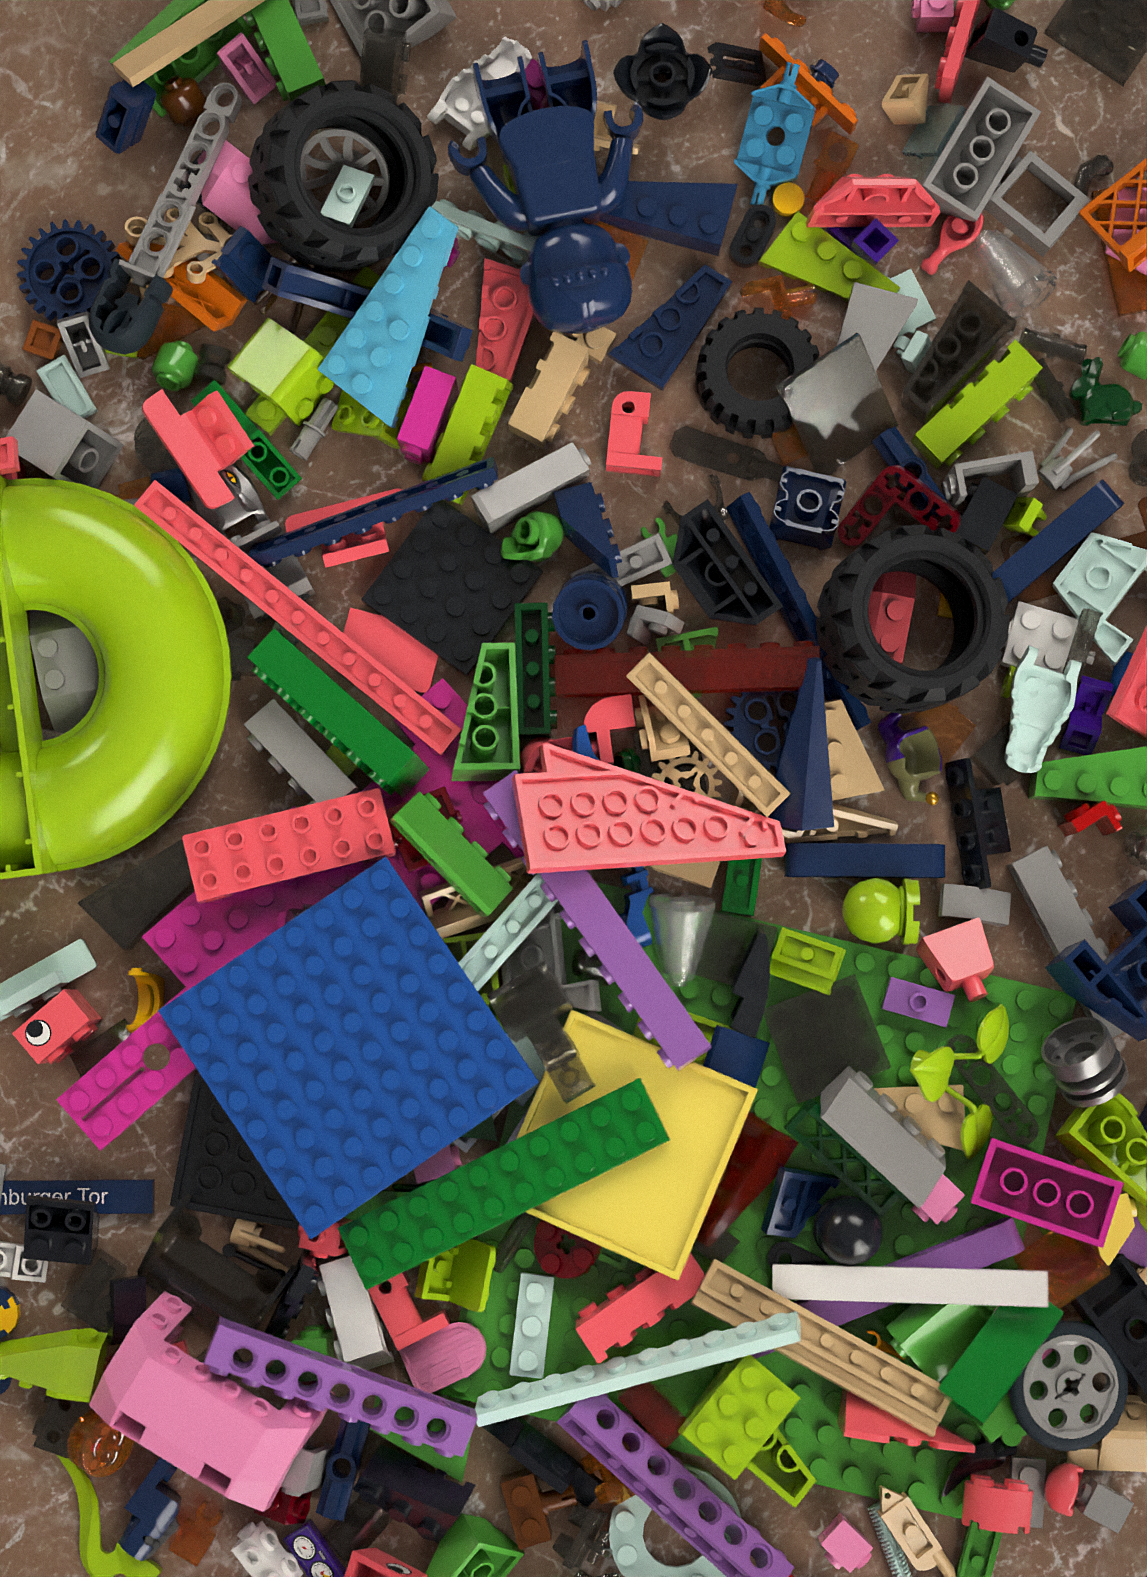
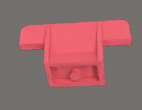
M163 389L145 400L142 406L144 416L203 504L209 509H216L232 501L235 497L218 472L234 464L254 445L219 392L210 393L192 410L181 416Z
M396 488L291 515L285 521L286 533L396 493L402 489ZM383 522L372 525V528L363 534L355 535L353 532L342 536V539L333 545L324 546V544H321L325 568L389 552Z

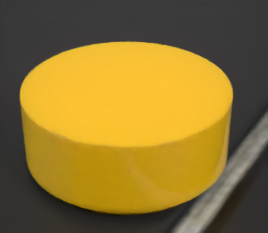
M790 182L779 185L772 197V207L775 212L783 217H793L797 211L800 212L805 200L803 190L798 185Z

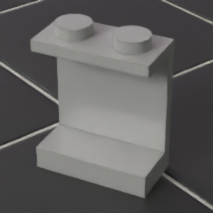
M1033 451L954 464L946 475L945 481L941 484L942 494L947 501L949 500L952 507L958 508L967 496L965 481L979 479L983 476L990 477L1009 473L1013 492L1018 494L1017 497L1027 496L1039 483Z
M266 520L252 528L253 532L243 538L241 535H237L228 540L249 556L252 545L282 535L284 532L277 520L272 523L270 520ZM294 555L282 558V561L273 567L264 568L302 600L316 594L299 560ZM244 596L249 605L248 608L258 624L271 618Z

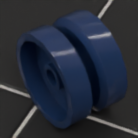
M586 571L575 574L565 582L553 604L552 619L557 633L566 643L577 649L595 650L607 646L616 639L627 616L628 602L625 591L616 579H612L604 572ZM586 607H591L594 611L589 614L585 609Z

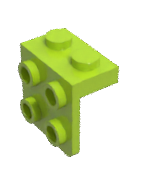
M472 1238L421 1263L414 1296L421 1299L449 1301L474 1312H483L489 1298V1285L496 1262L495 1246Z

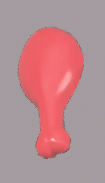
M980 214L976 222L949 215L941 227L940 242L937 249L930 257L922 261L921 269L929 275L935 274L938 265L945 257L956 250L967 247L975 241L982 229L983 214Z

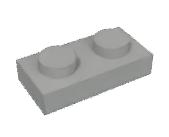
M1011 1455L1009 1478L1024 1480L1026 1484H1029L1028 1489L1033 1490L1030 1527L1043 1528L1046 1459L1044 1457Z

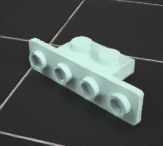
M78 939L0 983V1022L12 1015L17 1018L33 1009L31 1004L42 998L44 1001L54 998L62 991L61 987L95 969L97 963L85 941Z

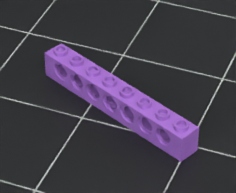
M222 1317L218 1321L204 1359V1364L209 1365L208 1369L213 1373L221 1376H228L229 1373L242 1377L241 1381L251 1387L260 1388L261 1385L273 1388V1393L279 1397L292 1400L295 1396L306 1400V1405L318 1411H325L326 1408L339 1412L338 1416L343 1420L357 1423L358 1420L370 1424V1428L376 1432L389 1434L391 1431L403 1435L402 1439L405 1442L415 1446H421L422 1443L433 1446L436 1453L452 1458L454 1454L463 1457L478 1419L476 1410ZM240 1348H247L252 1352L253 1357L247 1362H240L234 1357V1352ZM272 1360H280L284 1363L285 1369L278 1374H273L267 1370L266 1365ZM304 1372H313L317 1376L316 1382L312 1385H304L298 1378ZM338 1383H343L350 1389L342 1397L334 1396L330 1390ZM369 1395H376L382 1401L376 1408H367L363 1405V1400ZM401 1407H409L414 1411L412 1416L406 1420L398 1419L395 1416V1412ZM439 1418L445 1422V1425L439 1431H431L427 1428L430 1420Z
M607 1393L571 1402L557 1420V1424L726 1577H789L793 1571L794 1566L787 1561L782 1551L766 1542L755 1527L745 1523L736 1514L731 1505L721 1501L710 1491L709 1486L704 1481L697 1479L685 1468V1465L679 1458L671 1456L662 1448L656 1437L646 1433L634 1422L633 1417L628 1412L620 1410L609 1400ZM597 1418L603 1421L605 1429L598 1424ZM622 1440L628 1444L630 1452L624 1448ZM648 1463L654 1468L655 1475L650 1472ZM673 1486L678 1489L680 1497L675 1494ZM699 1509L704 1513L706 1521L701 1518ZM724 1532L730 1537L731 1544L726 1540ZM750 1555L755 1559L756 1567L752 1564Z

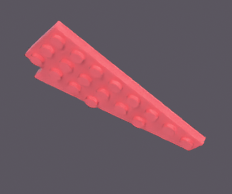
M542 743L539 748L542 773L514 774L512 778L527 874L782 857L786 853L781 824L778 820L548 743Z

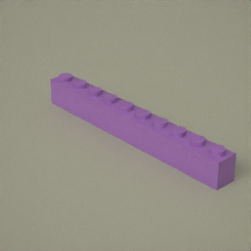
M515 770L483 792L488 800L483 806L494 821L501 818L507 828L502 833L511 846L514 848L520 845L523 850L512 785L514 774H518ZM524 856L523 858H521V860L523 861V863H524L525 866H526L525 856ZM588 871L539 873L545 881L540 887L551 902L558 899L564 910L559 914L570 930L577 926L584 936L579 940L589 957L596 954L603 963L598 968L609 985L615 981L622 990V993L618 995L622 1004L628 1012L635 1009L641 1017L642 1021L637 1023L643 1034L648 1041L655 1037L662 1047L657 1053L669 1069L674 1065L680 1071L711 1049L710 1043Z

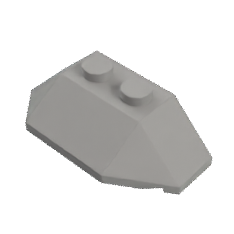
M31 610L29 637L42 699L58 736L74 728L90 710L98 689V662L91 643L75 624L52 612Z

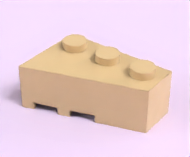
M554 331L549 339L552 341V344L544 359H539L535 367L538 370L529 386H526L508 423L511 433L542 449L547 441L552 443L560 429V425L557 424L562 413L567 415L570 412L576 397L572 396L577 385L583 387L591 372V369L587 368L589 348Z

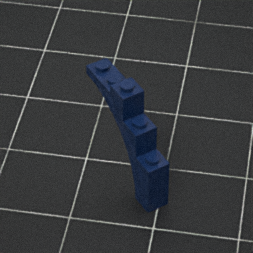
M272 256L262 285L263 289L276 296L320 308L350 319L354 317L373 289L353 283L337 274ZM431 308L428 315L430 320L422 346L453 360L463 362L465 353L470 345V337L473 330Z

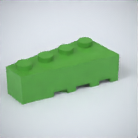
M265 0L245 13L249 26L256 25L258 29L254 36L261 52L267 50L269 54L265 61L272 77L275 75L279 77L280 81L276 83L283 102L288 100L290 103L313 87L326 85L289 0Z

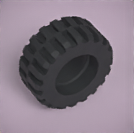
M754 308L753 313L746 314L744 309L737 311L734 314V318L729 319L725 317L718 323V327L715 330L711 329L706 336L704 345L701 346L695 373L696 391L701 396L700 403L704 411L709 410L711 413L710 419L716 425L721 422L726 426L725 431L733 435L735 431L744 433L743 438L752 439L753 435H761L762 439L771 438L775 432H778L780 435L787 432L792 424L797 425L801 421L802 416L810 409L818 391L819 378L822 373L821 363L818 362L820 355L818 347L811 344L812 336L807 329L801 331L798 328L799 321L792 316L788 321L781 318V311L773 309L772 314H765L764 308ZM748 348H763L775 353L782 359L788 370V382L785 389L777 397L764 401L743 397L734 390L728 381L727 369L732 357Z

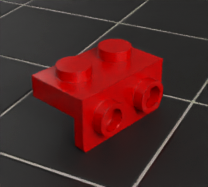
M1105 800L1090 806L1087 803L1077 806L1063 815L1066 821L1058 826L1065 837L1079 833L1093 823L1096 824L1103 836L1123 829L1119 823L1122 820L1120 813L1113 804L1110 803L1108 805Z

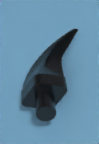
M1000 1437L993 1443H988L986 1440L978 1444L975 1453H967L955 1466L946 1481L942 1496H947L971 1473L1001 1467L1006 1457L1017 1453V1447L1007 1446L1005 1443H1002Z

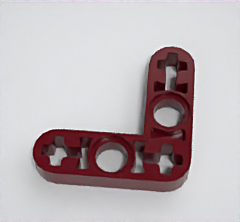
M891 465L879 474L842 520L838 527V536L848 546L861 544L895 503L920 523L927 525L931 530L939 528L940 520L934 514L929 520L924 515L933 509L935 502L940 506L935 512L942 517L947 514L952 517L950 520L951 525H953L952 529L947 526L944 529L955 533L960 526L961 518L954 507L907 469L900 465ZM896 472L901 475L899 482L905 487L910 482L915 485L906 493L904 499L899 496L904 491L897 485L890 488L887 485L889 483L888 473L890 475H894ZM915 492L926 494L929 500L927 508L923 510L915 509L911 504L912 494ZM877 497L881 500L883 507L879 514L873 515L868 513L865 508L867 498ZM858 510L860 515L864 519L871 521L872 524L869 526L865 521L858 529L861 535L860 538L856 535L849 538L847 536L849 529L846 525L852 526L860 519V516L855 515V512Z

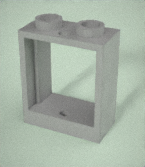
M1030 150L1023 159L1018 156L1011 163L1006 171L1009 176L1003 183L999 182L984 209L1044 257L1079 216L1078 211L1084 208L1090 199ZM1026 170L1030 171L1069 203L1045 233L1002 199Z

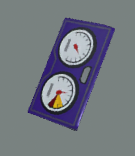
M311 1519L283 1538L308 1577L345 1576V1567Z

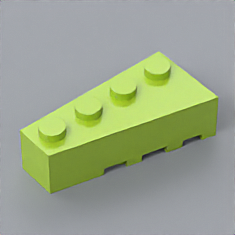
M471 364L469 371L463 379L457 402L453 404L447 419L449 423L445 433L442 432L435 445L437 454L433 464L429 462L426 466L422 481H428L482 461L514 387L509 380ZM469 490L464 491L461 497L452 501L463 505Z

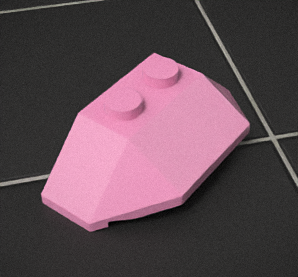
M225 140L202 189L203 205L233 229L237 230L242 226L249 230L262 245L279 243L267 235L257 218L261 211L252 204L248 176L253 173L249 164L250 158ZM205 151L198 158V164H201L206 159L207 154Z

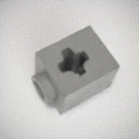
M1092 1477L1088 1484L1084 1483L1080 1487L1076 1496V1501L1078 1502L1076 1508L1083 1515L1119 1534L1134 1505L1126 1496Z

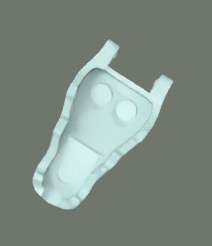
M1029 645L1022 655L1012 679L1010 735L1004 759L1009 767L1023 773L1037 772L1042 768V761L1047 747L1053 743L1061 730L1062 723L1068 719L1074 707L1077 679L1081 668V662L1072 659L1069 660L1064 673L1035 665L1034 662L1038 655V648Z

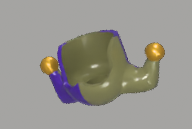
M891 712L878 723V731L887 745L885 751L886 765L889 771L897 778L902 796L907 801L927 802L929 805H936L939 801L938 794L935 792L925 793L920 791L918 786L921 780L928 779L941 772L942 758L937 740L927 726L902 730L897 723L902 716L910 713L899 714Z

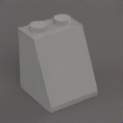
M37 389L6 436H13L18 441L19 456L53 478L87 485L96 489L124 446L115 438Z

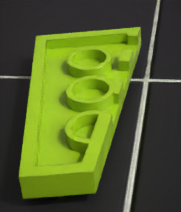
M799 211L793 216L758 263V265L767 269L770 267L782 272L784 276L793 280L798 279L808 283L824 293L827 291L841 297L845 302L849 301L852 286L855 282L897 293L901 288L820 227H807L806 221L808 218Z

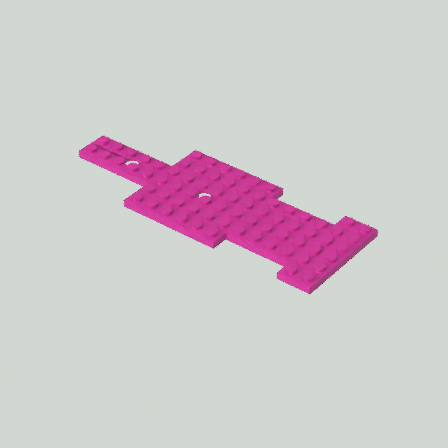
M442 678L421 697L460 729H463L468 705ZM394 719L395 725L414 745L410 749L430 770L404 798L397 792L390 796L374 780L361 792L379 788L386 810L409 801L419 791L422 794H426L445 786L454 809L459 810L463 822L461 825L470 844L476 841L488 855L503 844L515 859L524 856V851L520 845L513 848L502 833L507 827L501 818L494 821L483 806V804L488 802L483 792L499 781H451L461 733L441 756L397 719ZM520 766L519 774H523V770H522L521 766ZM396 849V855L387 859L423 912H425L420 892L447 883V881L432 865L408 874L401 854ZM380 860L365 864L357 862L232 893L233 896L203 904L198 903L194 891L142 936L186 986L168 1003ZM442 896L431 899V906ZM157 1011L59 1096L56 1101L97 1148L102 1151L195 1070L196 1067ZM162 1044L168 1049L170 1060L165 1068L151 1070L145 1065L143 1055L150 1045Z

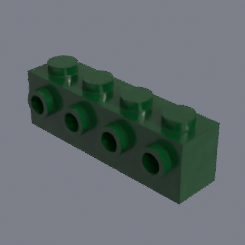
M547 602L515 603L519 738H551V730L557 729V710H550V697H556V677H550L549 664H556L555 645H549L548 633L555 632V626L552 619L553 612H548Z

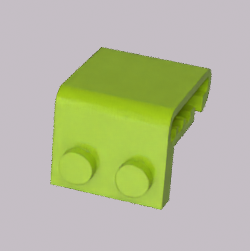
M268 317L227 366V369L243 383L247 381L253 390L275 404L298 427L312 414L316 405L334 386V382L318 370L324 358L310 345Z

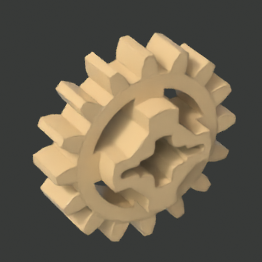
M695 751L691 758L687 757V755L680 756L678 759L669 758L668 765L659 762L657 766L662 771L661 774L653 773L651 777L661 782H664L666 777L673 786L680 788L679 779L686 781L693 774H696L691 785L694 793L709 798H720L721 796L719 792L714 790L715 787L722 784V780L713 778L718 768L709 769L707 767L710 761L708 758H705L702 762L699 761L698 751ZM682 764L694 766L691 771L680 772L674 767ZM705 774L708 781L707 794L700 787V777Z

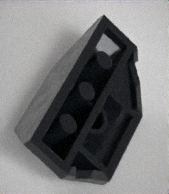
M708 499L681 517L672 566L709 619L756 626L783 607Z

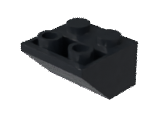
M28 1195L26 1198L23 1259L91 1265L98 1247L100 1216L96 1203Z

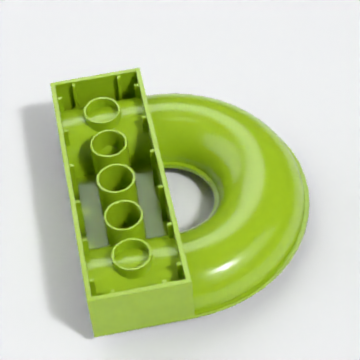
M0 476L1 880L85 867L126 851L156 832L176 814L205 776L217 752L230 704L232 673L225 623L217 600L205 576L191 555L175 538L134 505L102 490L63 480L41 478L7 480ZM31 610L52 612L75 624L91 643L99 668L97 693L86 716L68 732L44 741L26 611Z

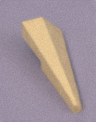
M734 785L728 804L764 815ZM832 803L834 827L805 831L781 827L785 842L799 843L837 840V837L850 836L865 838L867 835L876 834L892 836L896 834L899 825L894 820Z

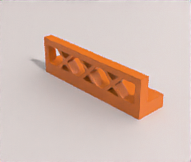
M128 241L122 242L118 245L116 252L129 261L135 247ZM150 243V250L158 252L165 245ZM196 257L175 266L174 273L170 277L163 278L173 288L171 297L214 332L233 325L247 301L245 297L212 270L206 273L204 282L199 284L191 283L186 277V270L190 262L199 261ZM193 271L192 273L199 274L201 272Z

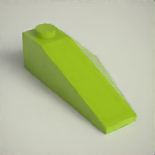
M84 1328L81 1330L72 1329L0 1342V1380L11 1377L19 1380V1387L30 1389L35 1385L45 1388L46 1395L53 1398L90 1403L106 1369L108 1333L98 1332L92 1328Z

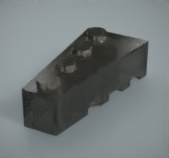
M968 280L957 302L954 303L948 313L947 319L934 337L927 353L921 359L904 388L901 406L925 426L1014 335L1017 321Z
M183 839L77 902L123 949L131 950L142 939V936L153 928L194 887Z

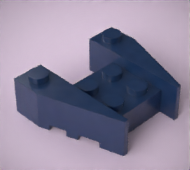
M1147 880L1129 887L1108 907L1131 935L1104 961L1084 939L1066 947L1045 967L1066 994L1137 1041L1147 1039Z

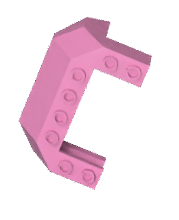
M164 1291L133 1324L103 1373L89 1406L109 1426L218 1493L264 1512L270 1508L294 1458L320 1425L328 1408L325 1411L315 1410L306 1405V1400L294 1396L292 1400H288L283 1408L279 1410L270 1405L266 1400L242 1388L238 1383L213 1373L208 1369V1365L181 1351L180 1348L173 1344L179 1338L184 1328L180 1324L191 1313L193 1307L183 1302L179 1297ZM316 1381L302 1382V1384L312 1385Z

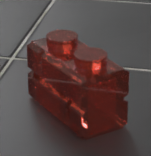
M652 1381L618 1391V1399L664 1449L680 1435L677 1431L687 1418L656 1384H652Z

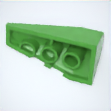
M461 1513L441 1539L425 1574L428 1575L427 1577H506L525 1552L523 1549L519 1550L515 1542L485 1518Z

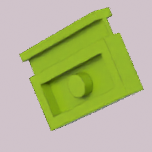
M782 927L771 957L770 975L830 996L833 982L837 978L846 950Z

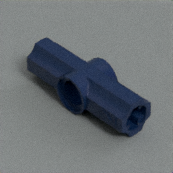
M896 427L889 428L872 441V446L887 467L900 465L905 469H914L918 473V479L949 503L928 474L925 462L921 458L916 457ZM897 472L893 475L896 485L902 488L905 493L915 487L911 482L907 487L903 486L899 482L901 475ZM915 492L911 496V502L917 510L927 508L929 500L926 494ZM935 502L933 509L924 516L928 520L933 514L936 517L940 516L935 512L940 506Z
M341 1419L333 1452L326 1466L327 1473L316 1513L322 1517L332 1520H345L357 1474L361 1469V1459L370 1430V1424L358 1420L357 1423H352ZM338 1458H345L351 1463L352 1469L350 1474H343L338 1470Z

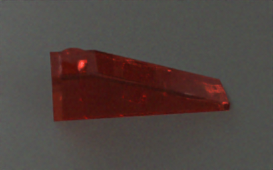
M749 1111L696 1239L709 1248L777 1176L779 1167L785 1166L799 1142Z

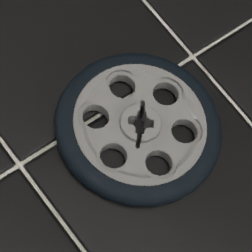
M1059 1321L1009 1389L1008 1395L1012 1411L1019 1425L1032 1439L1045 1447L1058 1451H1077L1090 1447L1102 1440L1116 1426L1124 1411L1128 1395V1378L1125 1367L1095 1327L1079 1321ZM1083 1344L1088 1350V1356L1083 1363L1078 1364L1073 1354L1075 1348ZM1052 1348L1056 1353L1057 1359L1053 1366L1046 1368L1042 1362V1355L1047 1349ZM1103 1372L1107 1379L1106 1386L1102 1390L1096 1391L1093 1388L1092 1379L1097 1373ZM1065 1379L1074 1381L1070 1385L1072 1389L1071 1393L1063 1391V1389L1066 1387V1384L1064 1382ZM1040 1380L1044 1386V1393L1040 1398L1033 1399L1030 1396L1029 1388L1034 1381ZM1091 1404L1094 1409V1416L1091 1421L1084 1423L1080 1418V1410L1084 1405ZM1059 1408L1063 1414L1062 1422L1057 1427H1052L1048 1421L1049 1413L1051 1410Z

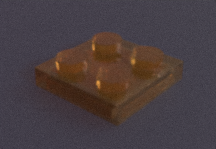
M1050 1231L1014 1256V1261L1021 1270L1048 1271V1301L1059 1309L1111 1274L1110 1267L1089 1243L1054 1231Z

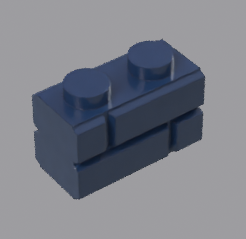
M124 79L122 82L119 81L112 85L95 133L96 137L117 154L124 152L129 146L132 147L140 142L157 95L156 91L144 81L134 87Z

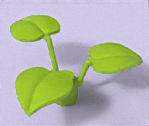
M1000 1003L997 1008L991 1010L980 1024L977 1034L978 1050L976 1052L954 1053L950 1047L942 1046L931 1053L918 1050L911 1061L910 1071L917 1080L925 1100L935 1102L944 1092H947L968 1107L970 1114L962 1122L961 1144L965 1157L969 1160L982 1149L990 1135L993 1125L992 1111L986 1104H981L977 1108L975 1104L948 1086V1078L951 1075L954 1060L981 1059L983 1057L986 1063L991 1064L1000 1057L1009 1036L1008 1015L1005 1007Z

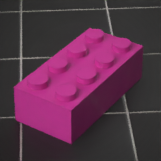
M990 1138L970 1202L1103 1248L1123 1182Z

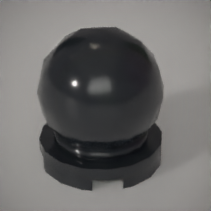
M840 1194L827 1199L821 1204L822 1206L816 1212L813 1220L812 1234L816 1245L830 1260L841 1265L856 1266L868 1261L877 1253L883 1240V1225L879 1214L870 1204L853 1195Z

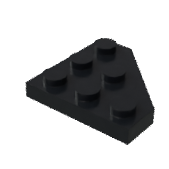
M303 1249L264 1333L285 1340L290 1329V1325L287 1324L291 1318L297 1319L303 1307L304 1293L311 1295L319 1278V1264H316V1257L309 1255L310 1250Z

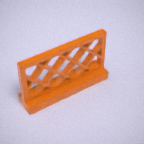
M1147 158L1078 211L1079 217L1120 258L1121 265L1129 273L1147 259V222H1138L1140 209H1147V201H1141L1142 189L1147 188V180H1144V173L1147 171ZM1125 187L1138 188L1136 201L1118 200L1119 192ZM1098 208H1112L1110 221H1096L1091 214ZM1117 208H1135L1134 222L1115 221ZM1114 229H1133L1132 238L1120 246L1113 239Z

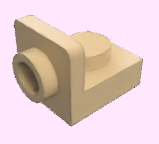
M670 581L634 585L630 588L632 604L639 603L641 606L654 607L659 605L658 601L664 600L665 612L674 615L673 609H679L677 589L671 590Z

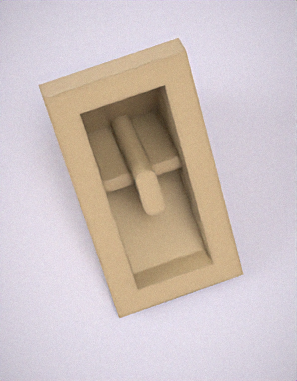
M928 74L896 76L882 100V108L894 125L925 123L929 84Z

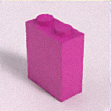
M428 366L424 367L397 437L401 453L405 454L404 458L418 465H422L423 461L427 463L433 462L436 454L435 445L440 434L445 431L449 412L459 394L455 376Z

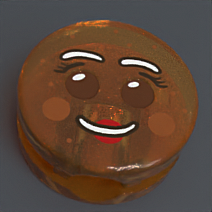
M91 1410L80 1417L72 1427L67 1441V1453L71 1462L90 1476L105 1477L113 1474L124 1465L130 1456L134 1440L109 1426L94 1410Z

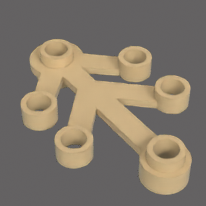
M177 208L167 210V223L177 220L172 218L173 216L179 217V210ZM204 212L198 218L199 230L204 234H212L216 241L206 240L191 221L189 222L178 246L181 249L175 252L164 278L170 277L174 273L175 266L202 253L213 255L201 262H190L186 270L187 279L194 284L202 283L206 279V273L216 268L211 262L214 259L218 260L222 255L221 249L232 237L218 223L216 216L210 212ZM132 217L125 223V238L134 247L148 221L143 217ZM157 237L151 243L165 245L166 241L163 237ZM193 271H199V272H201V273L195 274V273H192V272H193Z

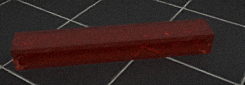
M811 641L793 642V647H780V643L765 642L760 643V648H747V644L733 643L727 644V649L714 650V645L709 644L695 645L694 650L681 651V646H662L661 651L650 652L691 694L798 691L799 687L802 686L806 672L807 658H820L819 646H813ZM648 647L628 648V653H616L614 648L596 649V654H583L581 649L563 650V655H555L556 695L559 698L611 697L631 694V696L644 695L626 675L649 653Z

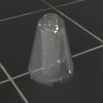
M988 229L976 237L973 247L974 255L997 308L1005 320L1012 321L1024 316L1021 310L1029 305L1034 310L1055 289L1056 283L1054 280H1057L1055 274L999 230L991 231Z
M670 893L654 894L650 896L649 909L660 974L667 980V984L670 986H687V981H692L695 978L714 915L715 901L713 902V899L693 894L681 893V897L671 898Z

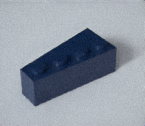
M628 181L626 193L620 204L611 212L600 215L597 224L719 257L738 184Z

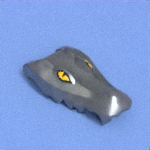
M235 464L218 472L235 498L216 509H209L203 504L186 478L196 513L227 539L229 537L224 530L253 513L256 521L259 523L270 520L251 479Z

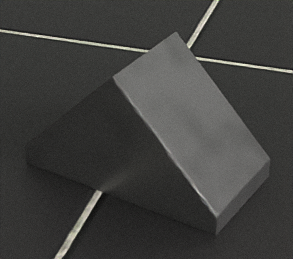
M88 311L57 320L58 328L79 378L110 369L105 349L96 343L90 331Z

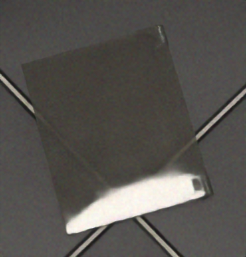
M855 333L795 375H790L777 385L778 392L816 473L830 476L837 471L839 466L872 445V441L889 428H897L899 426L863 340L858 333Z

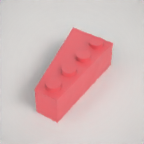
M691 1252L679 1280L645 1266L634 1274L635 1281L626 1287L623 1283L618 1284L606 1293L608 1299L599 1305L591 1302L579 1310L578 1314L580 1317L575 1320L576 1331L599 1364L608 1358L605 1353L611 1346L615 1348L625 1346L633 1340V1337L637 1334V1328L642 1326L643 1329L653 1326L666 1315L664 1312L670 1307L671 1310H675L695 1296L705 1273Z

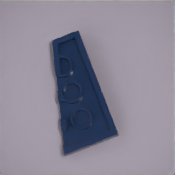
M705 264L663 305L661 304L642 325L635 328L618 347L616 346L610 351L608 357L663 391L731 287L732 281Z

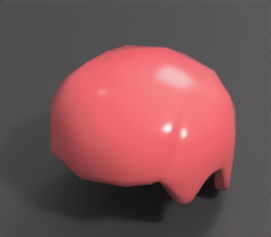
M1062 1463L1054 1467L1048 1474L1044 1485L1045 1499L1050 1508L1055 1512L1067 1516L1073 1515L1074 1502L1084 1470L1082 1467L1072 1463Z

